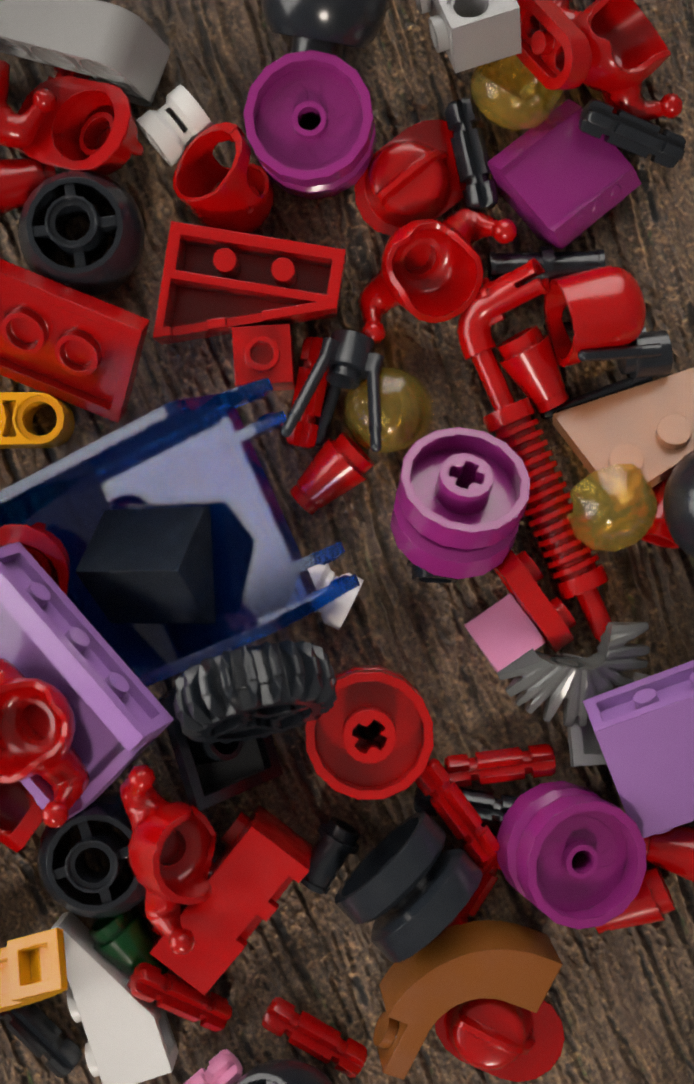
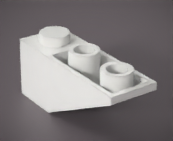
M72 912L62 913L51 929H63L67 979L70 988L67 990V1003L73 1020L76 1023L82 1021L88 1042L85 1043V1057L92 1076H100L102 1084H138L171 1073L179 1050L166 1011L157 1007V1001L155 1000L148 1003L134 997L127 986L129 976L93 949L95 941L89 934L90 929Z

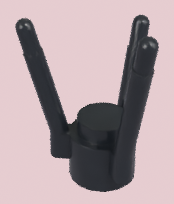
M563 322L567 334L574 335L572 322ZM644 326L639 337L627 346L581 350L578 353L580 361L617 360L620 373L630 374V377L570 398L554 409L541 413L540 416L545 420L550 419L554 413L651 382L653 377L670 374L673 363V351L667 331L647 332Z
M336 330L332 332L331 337H324L319 357L281 428L282 436L289 437L292 434L326 371V380L330 385L318 422L319 428L315 445L322 446L325 443L341 389H356L360 386V382L367 378L370 449L373 452L381 450L380 372L384 356L374 353L375 343L370 337L352 330Z

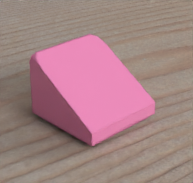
M511 593L464 624L497 673L532 648L535 651L546 643L541 633Z

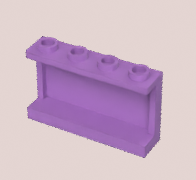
M20 542L0 547V658H4L12 663L25 678L42 679L58 687L68 698L74 712L76 730L71 745L85 765L90 781L81 797L68 810V819L91 805L166 729L174 718ZM34 775L20 781L42 810L47 803L54 801L52 786L41 776Z
M694 660L583 700L625 812L636 822L642 837L646 838L655 834H663L677 826L694 821Z

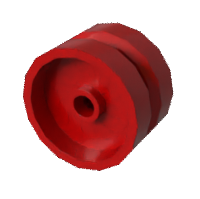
M380 665L352 666L335 674L337 700L333 703L334 706L327 713L322 714L318 720L308 721L305 725L306 751L316 774L334 791L357 800L386 799L408 789L425 771L434 747L433 721L418 689L401 673ZM373 720H376L379 724L378 733L372 738L362 737L357 730L358 724L369 726Z

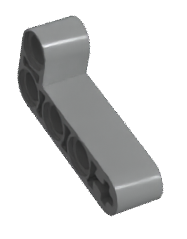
M0 0L1 53L92 76L97 82L110 83L120 87L133 104L145 107L152 105L171 50L139 16L125 8L99 0Z

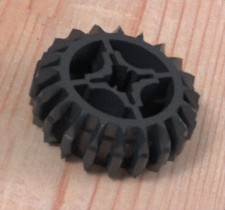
M284 640L279 643H269L266 641L261 645L250 647L244 645L241 649L223 651L219 656L204 658L199 665L187 668L175 680V701L173 705L176 720L180 721L183 735L196 742H204L209 745L221 742L226 745L233 741L246 742L250 739L266 738L276 733H285L286 730L294 727H303L308 721L318 720L322 714L327 713L334 706L333 703L337 700L335 690L337 682L333 666L330 665L323 647L305 641L297 643L290 640Z

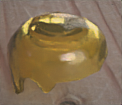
M516 55L478 66L471 77L470 83L472 99L480 112L492 124L512 131L531 129L543 124L564 91L545 88Z
M381 368L382 448L377 453H391L411 447L417 440L424 437L433 420L432 396L420 378L399 368ZM366 378L361 380L358 388L350 389L344 398V423L354 441L366 449H370Z
M613 464L592 472L574 486L570 494L573 503V514H568L567 518L573 528L574 535L589 549L616 552L634 545L646 535L656 519L658 503L644 471L634 464Z

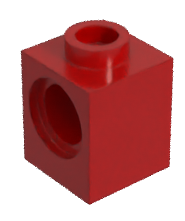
M290 324L232 327L234 379L239 393L295 390L293 336Z

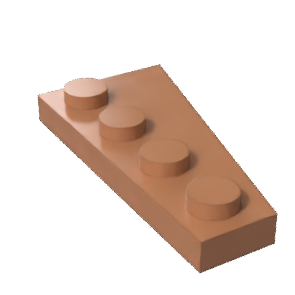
M694 367L553 414V426L617 509L669 478L680 460L694 450Z

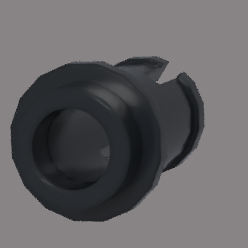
M331 817L328 824L323 823L319 826L318 832L321 836L311 851L310 871L300 881L310 890L322 895L329 892L330 885L348 855L356 854L359 850L357 840L360 837V833L358 830L336 817Z

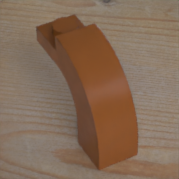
M494 920L471 921L463 925L456 924L445 928L415 955L400 963L395 962L379 984L386 1011L380 1015L373 1035V1042L377 1046L383 1073L404 1080L433 1025L444 1013L461 1003L475 999H497L537 1013L563 965L548 935L511 922Z

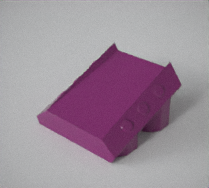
M570 99L562 103L487 162L502 197L538 239L561 250L573 244L583 235L587 228L610 209L615 208L627 195L641 185L634 167L616 146L604 141L605 135L602 134L601 138L597 139L581 132L578 125L583 108Z

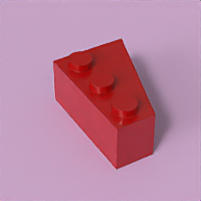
M171 221L153 339L161 345L232 334V327L294 324L337 317L346 265V249Z
M261 805L256 807L250 817L241 811L222 835L221 840L228 845L215 862L211 861L207 881L211 884L212 892L206 902L193 905L182 904L180 906L181 926L192 931L195 939V945L192 950L185 955L173 953L168 942L169 939L154 926L151 928L158 936L151 948L150 954L204 996L243 951L248 943L247 939L262 920L267 922L278 909L279 904L277 900L293 880L300 883L310 871L312 845Z

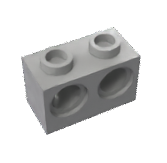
M415 0L420 14L429 12V31L436 52L446 51L455 73L522 53L520 7L517 0Z

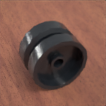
M425 810L410 816L387 834L353 869L335 896V904L354 924H364L375 920L371 932V941L391 962L400 963L415 955L437 937L465 907L478 888L483 876L481 868L461 848L442 852L446 840L445 831Z

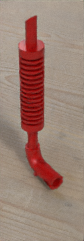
M532 258L526 264L491 282L488 277L482 280L483 286L480 288L475 300L463 313L459 314L457 335L465 360H472L494 409V412L482 418L488 433L494 432L496 438L506 442L521 457L530 477L528 509L525 510L524 515L525 517L531 515L532 520L528 521L530 527L536 526L537 528L532 533L534 537L540 536L542 539L537 542L538 547L545 546L546 548L541 554L543 558H550L546 565L548 569L553 567L555 571L551 572L552 578H559L560 580L555 583L562 600L576 596L593 636L601 642L600 637L605 632L608 622H612L597 587L607 582L609 578L603 564L596 565L595 563L600 559L598 553L591 554L595 546L593 543L587 544L586 542L591 537L589 533L583 534L581 531L586 528L584 522L579 524L577 522V519L581 518L580 512L573 513L572 511L577 505L575 501L569 503L568 498L572 497L570 491L564 492L563 490L564 487L568 486L566 480L560 482L558 479L563 476L562 471L555 472L554 470L558 462L557 460L550 461L549 456L554 455L552 449L546 452L544 446L548 445L549 442L547 439L542 441L540 438L541 435L545 434L543 428L537 430L535 427L540 422L538 418L534 420L531 418V415L535 414V410L529 397L515 402L492 351L497 345L491 333V326L505 320L504 313L551 291L548 278L542 280L536 278L525 284V282L545 273L540 262Z

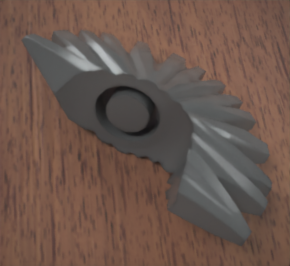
M608 622L605 632L600 637L601 644L597 646L598 653L592 654L588 658L560 656L557 654L549 655L534 651L532 648L500 670L497 675L500 680L515 677L505 690L510 697L520 693L515 703L520 706L527 702L525 710L530 714L545 701L543 720L550 723L563 701V725L572 727L576 717H578L579 725L586 726L588 714L583 703L584 700L613 690V685L621 687L635 682L621 673V671L647 668L648 661L637 657L649 654L650 647L628 642L649 629L648 622Z

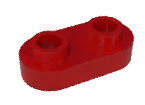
M517 0L520 7L522 53L516 54L518 59L549 90H570L579 87L586 79L592 64V51L585 34L552 0Z
M510 550L502 564L493 570L541 633L546 644L554 653H557L574 641V637L569 629L577 623L570 611L557 596L549 601L540 589L537 582L543 579L544 576L528 553L523 550L515 555Z

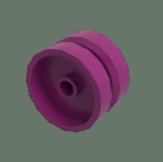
M315 50L288 53L266 66L249 89L244 108L247 139L270 180L288 194L311 200L336 196L355 185L370 166L377 142L370 92L357 70L338 56ZM309 124H317L315 129L305 130V127Z
M462 427L435 430L417 440L403 458L398 489L393 505L390 527L397 547L414 565L433 575L454 579L482 576L502 564L513 547L519 522L524 515L529 500L530 477L521 457L506 442L484 431Z
M566 781L540 783L521 794L504 814L496 838L500 849L497 851V862L506 881L556 924L574 929L602 926L622 914L639 893L647 869L646 844L636 822L619 807L607 800L601 799L587 788Z

